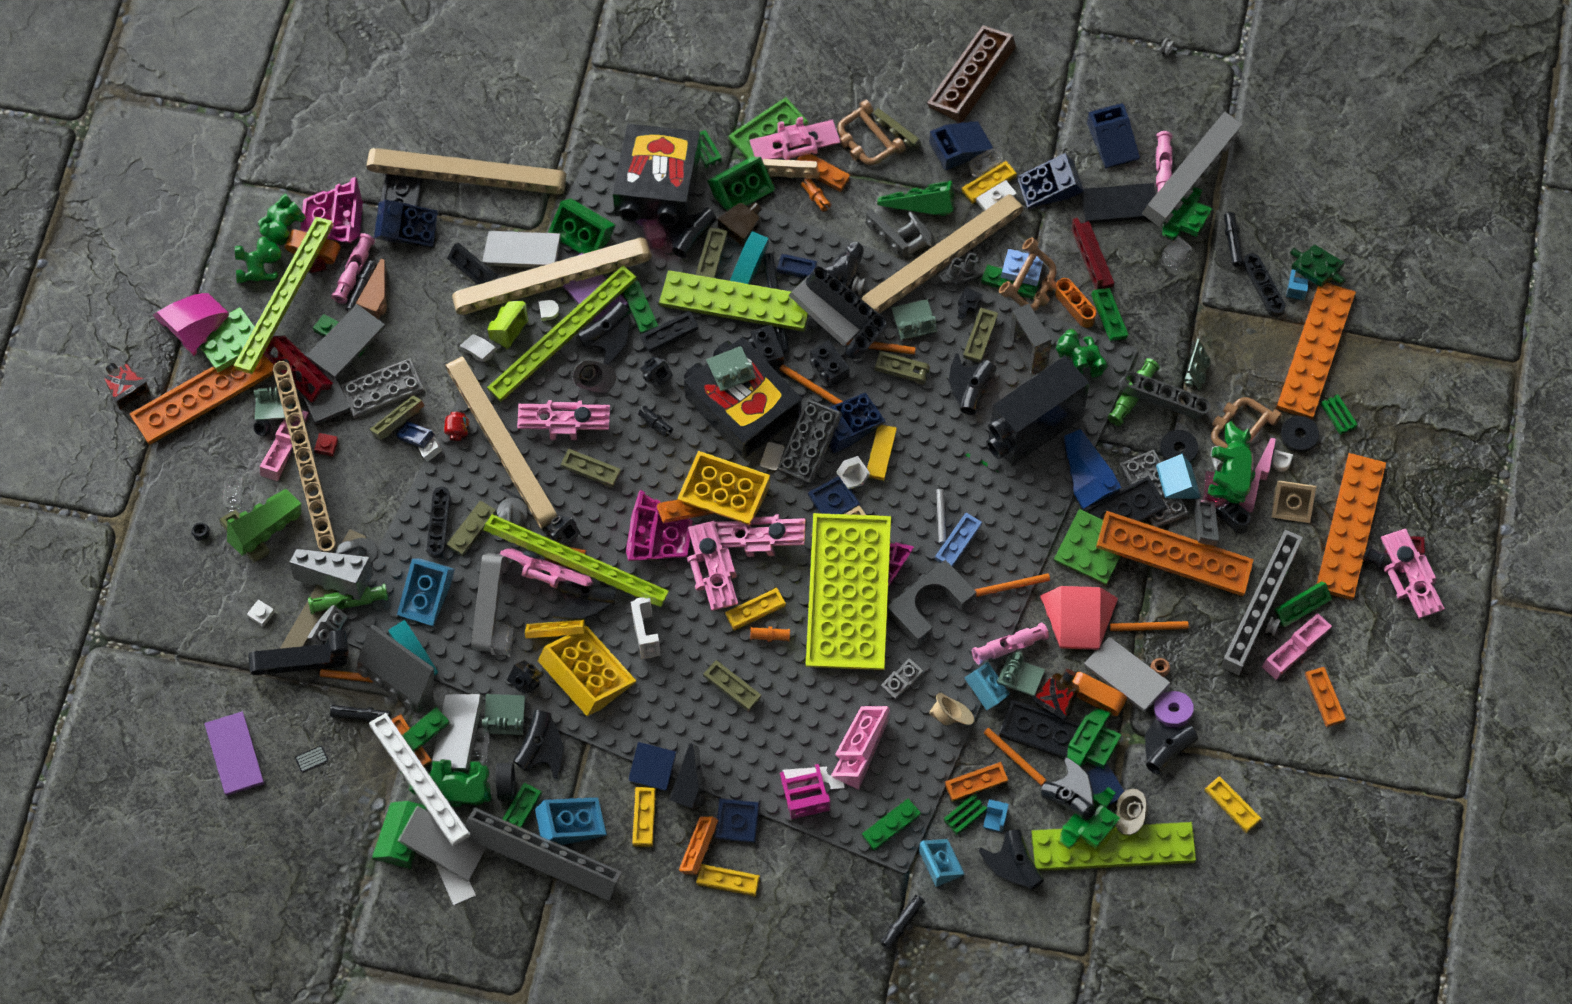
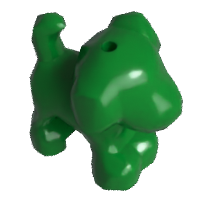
M285 193L274 205L268 208L267 215L259 220V231L262 236L267 237L271 242L283 245L289 236L287 226H290L294 221L304 222L307 217Z
M262 236L257 241L256 251L247 253L243 246H235V259L245 261L248 269L247 273L241 269L236 270V282L244 283L250 280L272 282L277 280L279 277L278 272L275 271L272 274H267L264 263L273 264L281 258L282 251L278 245L268 240L267 237Z
M1074 329L1067 330L1057 341L1056 351L1060 358L1065 355L1067 358L1072 357L1074 366L1081 374H1083L1082 369L1084 367L1088 368L1090 366L1092 377L1101 376L1108 368V364L1100 354V350L1095 345L1093 338L1089 336L1084 337L1083 340L1087 346H1080L1078 333Z

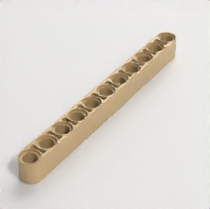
M377 148L369 150L366 166L369 171L376 173L552 194L564 193L567 174L561 170Z
M1008 194L869 291L861 299L880 314L948 266L954 258L961 257L1022 213L1024 206L1011 194Z
M637 238L465 288L453 293L452 299L456 313L465 315L558 288L570 283L569 281L575 280L576 282L613 272L622 265L630 267L650 260L652 255L647 240L645 238Z
M462 356L446 364L445 366L451 379L541 529L550 525L551 521L557 517L553 506L466 360Z
M279 361L274 365L273 372L320 552L333 553L337 548L293 373L287 362ZM287 370L286 374L279 375L280 371ZM286 387H291L290 391L283 392ZM296 404L295 408L288 409L289 405ZM295 421H300L298 426H292ZM300 438L305 439L301 444L296 443ZM303 456H309L308 460L301 461ZM308 473L314 474L312 478H305ZM313 490L319 491L315 496L309 495ZM323 508L321 513H314L315 509ZM322 525L328 526L325 531H319L318 529ZM332 543L329 549L323 548L324 544Z

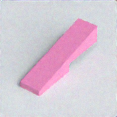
M302 410L304 420L306 423V420L309 416V412ZM286 419L283 420L275 434L276 439L260 465V476L275 481L279 480L293 450ZM295 421L292 426H298L300 421Z
M1274 438L1270 439L1255 469V478L1251 483V490L1246 496L1245 502L1239 503L1247 512H1253L1259 480L1267 481L1276 440Z
M1317 613L1297 630L1285 644L1265 660L1262 668L1277 680L1324 636L1332 626Z

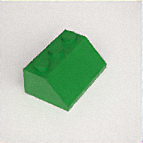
M750 157L707 180L714 198L727 211L739 203H743L746 206L775 190L762 157Z
M570 198L560 202L548 233L560 234L562 243L579 253L586 254L603 249L609 242L616 225Z
M410 801L391 802L372 859L411 869L416 852L399 843L398 840L415 808L419 806L428 811L427 808L422 804Z

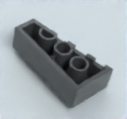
M296 549L290 560L295 580L314 586L319 584L323 586V589L329 591L334 589L339 591V594L345 596L350 594L357 600L361 599L373 575L370 559L365 556Z

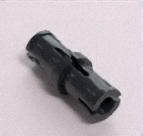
M646 405L643 406L644 412L640 409L638 415L647 421L652 429L658 430L665 438L669 437L670 435L667 431L671 434L673 428L665 423L659 414L656 415Z

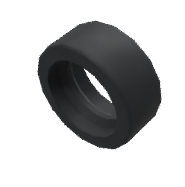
M513 762L497 763L496 793L498 800L515 799L516 778Z

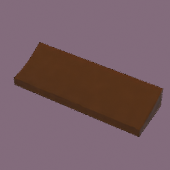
M983 25L927 103L928 107L950 117L958 123H963L1016 48L1013 35Z

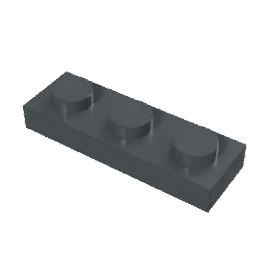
M872 209L866 212V225L868 228L874 230L881 241L886 242L895 254H899L904 258L908 254L909 245Z
M1196 498L1194 510L1198 543L1217 546L1219 536L1215 502Z

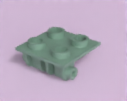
M928 299L891 307L901 340L937 332L936 318L932 315Z
M1197 339L1187 370L1188 373L1184 380L1187 387L1196 385L1198 391L1201 390L1202 384L1205 383L1206 370L1210 366V357L1206 353L1200 339Z
M741 346L706 359L720 391L756 378L753 372V365L751 362L749 363Z
M269 387V392L267 388L254 390L256 398L255 421L285 419L277 387H275V392L272 391V387ZM286 387L283 392H288L291 388ZM294 404L289 405L288 409H293Z
M1017 651L1013 653L1012 657L1008 656L997 683L1034 696L1045 669L1023 662V653Z
M486 694L485 718L482 719L484 734L523 735L525 695Z

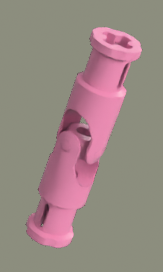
M1168 131L1156 134V139L1158 140L1156 148V168L1158 171L1156 186L1158 187V192L1172 176V134Z
M360 234L358 245L354 247L346 263L345 271L338 280V287L335 293L331 295V298L338 303H347V296L356 284V275L361 273L369 256L368 251L371 245L375 243V239L368 234ZM352 261H358L359 263H361V266H359L356 262Z
M1039 623L1037 627L1020 630L1014 635H1008L988 642L983 647L972 648L974 661L980 665L987 659H996L1016 649L1031 646L1034 642L1041 639L1047 640L1049 638L1048 629L1045 624ZM1001 642H1004V648L1000 645Z

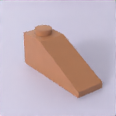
M380 259L356 303L378 320L381 314L384 315L387 310V270L384 259Z

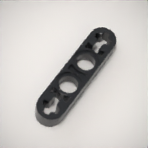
M1247 254L1244 258L1243 267L1265 308L1273 317L1282 316L1285 311V302L1262 260L1257 254ZM1249 260L1255 262V266H1253L1252 263H1249ZM1262 274L1265 280L1258 281L1255 276ZM1266 289L1272 290L1273 295L1266 296L1263 293V291ZM1274 304L1276 305V307H1280V310H1277L1276 308L1273 309Z
M442 486L437 487L433 491L427 538V552L430 557L435 559L442 557L445 552L451 501L449 490ZM441 493H444L445 495L443 496L442 500L443 504H440L439 496L441 495ZM437 510L445 511V515L440 518L434 514ZM440 527L443 529V532L440 535H434L432 533L433 529ZM435 541H438L439 549H437V552H433Z

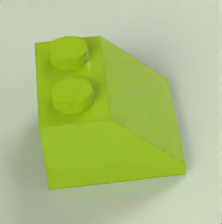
M509 301L505 307H501L495 321H491L488 325L489 339L509 349L529 321L526 303L523 301Z

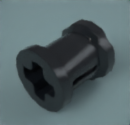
M1369 545L1362 560H1367L1377 565V568L1380 569L1387 553H1381Z

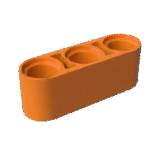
M295 229L291 230L284 246L285 249L295 254L306 232ZM326 239L316 258L324 260L327 264H334L341 249L340 244Z
M1059 279L1055 290L1056 298L1082 327H1092L1096 318L1095 307L1070 279Z
M1077 672L1072 681L1080 687L1077 698L1099 709L1111 712L1113 716L1119 715L1127 701L1126 695L1082 672Z

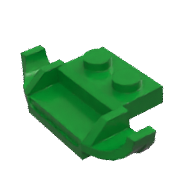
M1194 187L1188 199L1183 198L1181 200L1183 204L1179 210L1172 211L1173 217L1168 223H1163L1162 226L1164 237L1175 241L1181 231L1196 237L1198 236L1212 212V208L1198 203L1202 194L1201 189Z
M1098 709L1085 716L1068 745L1067 757L1080 767L1087 761L1102 769L1105 768L1122 738V734L1105 727L1107 720L1112 717V713Z
M1107 787L1102 793L1094 794V806L1096 807L1094 816L1085 821L1077 814H1074L1063 825L1060 843L1069 850L1081 838L1096 849L1120 821V817L1107 809L1116 792Z

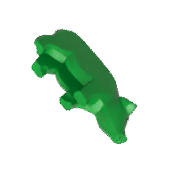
M1230 421L1225 425L1227 448L1218 446L1212 450V457L1222 461L1223 465L1221 472L1215 471L1213 482L1218 486L1210 484L1208 494L1215 498H1224L1231 503H1244L1246 496L1251 490V483L1255 478V471H1253L1254 458L1250 448L1251 434L1249 429L1242 431L1234 425L1233 421Z
M450 759L432 761L433 768L431 773L428 774L448 803H450V806L460 807L462 804L478 805L483 802H489L492 799L490 784L487 781L490 771L481 762H470V773L467 775L462 772H453ZM409 784V791L414 795H417L411 787V785Z

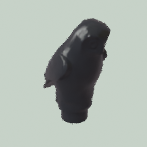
M858 242L851 243L846 247V252L840 254L830 266L824 269L847 288H850L858 273L864 254L863 246Z

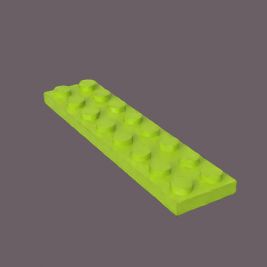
M668 270L659 305L662 307L803 332L805 331L809 316L804 309L788 296L791 293L790 291Z
M1192 822L1145 824L1139 831L1130 835L1122 834L1115 826L1096 849L1080 838L1068 850L1060 843L1062 829L1031 831L1033 860L1038 871L1195 863L1196 861Z

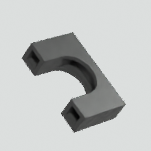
M946 560L936 563L928 574L921 575L917 579V583L912 587L907 586L902 591V595L898 598H892L887 604V615L917 647L928 639L933 631V627L916 609L915 603L921 595L927 592H940L946 595L960 611L976 600L977 592Z

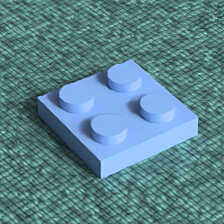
M1008 249L1001 278L1015 281L1029 254ZM1037 256L1022 283L1037 286L1043 261Z

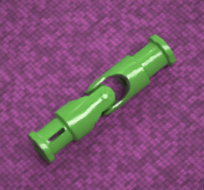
M1147 358L1144 366L1137 373L1152 378L1160 366L1153 359ZM1122 393L1115 404L1116 407L1107 416L1108 420L1116 426H1121L1124 417L1131 412L1139 398Z
M384 583L382 586L373 588L366 587L360 600H353V595L347 594L345 596L339 594V592L325 594L324 597L314 599L309 597L310 613L312 615L318 611L328 610L332 605L338 609L371 604L373 601L382 599L386 601L388 600L386 584Z

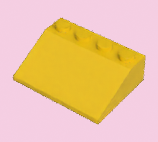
M698 451L677 501L750 525L768 492L770 475Z
M585 626L584 634L566 635L546 645L538 659L542 667L586 716L601 710L636 683V679L588 626Z

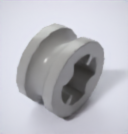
M1165 38L1159 53L1164 52L1166 56H1169L1175 42H1170L1168 38Z
M857 276L851 291L858 292L861 295L866 279L860 280Z
M1271 616L1265 633L1271 632L1275 636L1280 620H1274Z

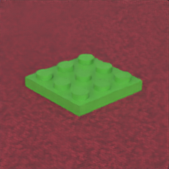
M239 307L229 313V316L216 331H212L209 334L205 344L202 343L199 346L217 373L236 362L255 326Z
M1079 509L1054 561L1107 585L1121 556L1096 548L1103 520Z

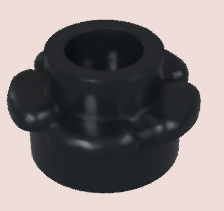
M266 419L256 421L253 429L257 435L266 436L271 432V424Z
M198 522L192 527L191 535L197 541L207 539L210 535V528L207 524Z

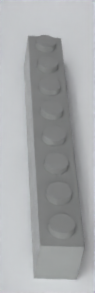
M1224 112L1154 196L1142 214L1159 227L1164 221L1168 223L1174 215L1172 211L1179 210L1183 204L1181 200L1183 198L1188 199L1193 192L1191 188L1193 186L1197 187L1203 180L1201 176H1206L1212 169L1210 165L1212 163L1216 164L1222 156L1220 153L1222 151L1225 153L1231 146L1229 142L1231 140L1235 141L1241 132L1238 130L1242 124Z
M1284 530L1223 659L1221 668L1240 675L1296 556L1303 537Z

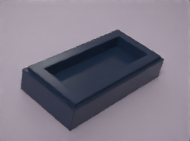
M781 254L777 273L806 279L814 268L817 267V261Z
M407 422L396 436L401 441L424 449L435 434L432 430Z

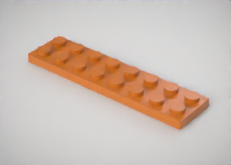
M1330 283L1317 287L1276 409L1313 420L1355 291Z
M263 355L253 374L236 370L234 364L218 373L212 366L131 412L130 416L150 445L274 374V365Z
M1351 453L1348 454L1316 583L1325 582L1330 595L1349 600L1354 599L1386 462Z
M1109 511L1105 513L1096 545L1098 549L1240 596L1245 594L1254 560L1212 545L1198 543L1197 540Z

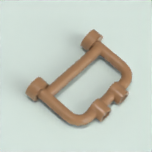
M867 100L859 104L860 108L843 118L837 126V131L841 137L840 144L844 148L849 146L852 149L850 155L855 161L860 159L864 164L876 165L895 152L900 154L906 150V146L900 138H896L891 142L869 117V114L873 112V108ZM858 117L862 118L887 148L874 158L867 157L864 150L854 142L852 136L844 129L846 125Z
M1031 237L1023 244L1022 249L1029 255L1013 284L1009 281L1005 282L1000 287L999 293L1005 298L1011 297L1021 307L1029 304L1017 292L1037 256L1048 266L1049 274L1043 279L1040 291L1035 294V301L1033 304H1030L1032 309L1036 311L1040 305L1045 306L1049 302L1050 298L1046 294L1048 291L1051 292L1056 288L1057 283L1054 279L1057 269L1052 259L1037 247L1038 242Z
M1247 397L1238 399L1234 404L1229 402L1223 409V412L1226 414L1222 418L1217 416L1212 423L1214 426L1211 432L1212 442L1216 446L1220 445V447L1227 448L1228 445L1219 439V433L1225 429V425L1237 414L1242 405H1248L1263 414L1250 430L1251 441L1266 422L1275 426L1280 420L1282 413L1276 409L1272 412L1255 400Z

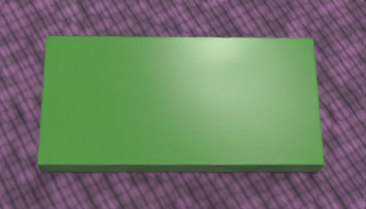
M785 97L730 134L729 140L748 159L755 157L750 140L778 133L777 125L779 122H784V127L795 125L797 118L803 117L804 126L808 125V121ZM775 142L773 144V148H775L781 143Z

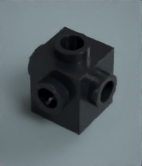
M656 357L646 360L645 365L640 368L643 372V379L648 384L656 386L664 384L673 376L668 363L664 359Z
M563 515L555 517L547 527L550 531L551 539L564 545L570 544L581 534L576 522L571 517Z
M523 660L513 666L507 681L514 685L518 691L525 694L531 690L534 691L539 686L542 672L535 665Z

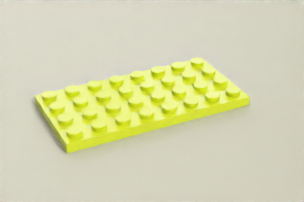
M813 513L806 667L885 669L891 516Z

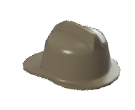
M1137 789L1126 790L1118 799L1116 815L1120 817V821L1116 827L1122 834L1130 835L1139 831L1148 815L1146 797Z

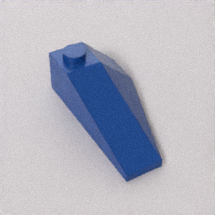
M1081 429L1064 436L1067 458L1070 463V475L1074 485L1073 491L1082 509L1121 489L1113 471Z

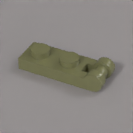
M880 351L875 371L912 380L924 385L927 380L926 374L930 371V365ZM914 369L919 370V374L915 373Z

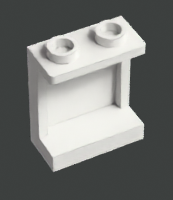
M638 598L631 602V609L641 660L661 656L658 634L646 636L642 620L652 617L650 598Z

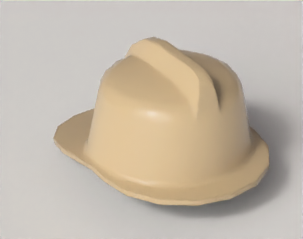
M943 693L937 694V702L930 710V715L944 725H951L955 722L971 725L974 722L973 714L965 705L949 698Z

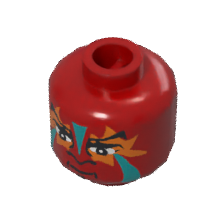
M451 412L450 415L446 416L444 433L450 437V440L461 441V438L468 435L470 420L465 416L466 414Z

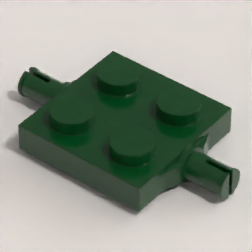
M1315 244L1303 253L1295 247L1291 250L1290 254L1298 258L1292 264L1291 269L1295 270L1298 274L1320 287L1332 280L1340 285L1345 283L1346 278L1338 274L1344 267L1342 260Z

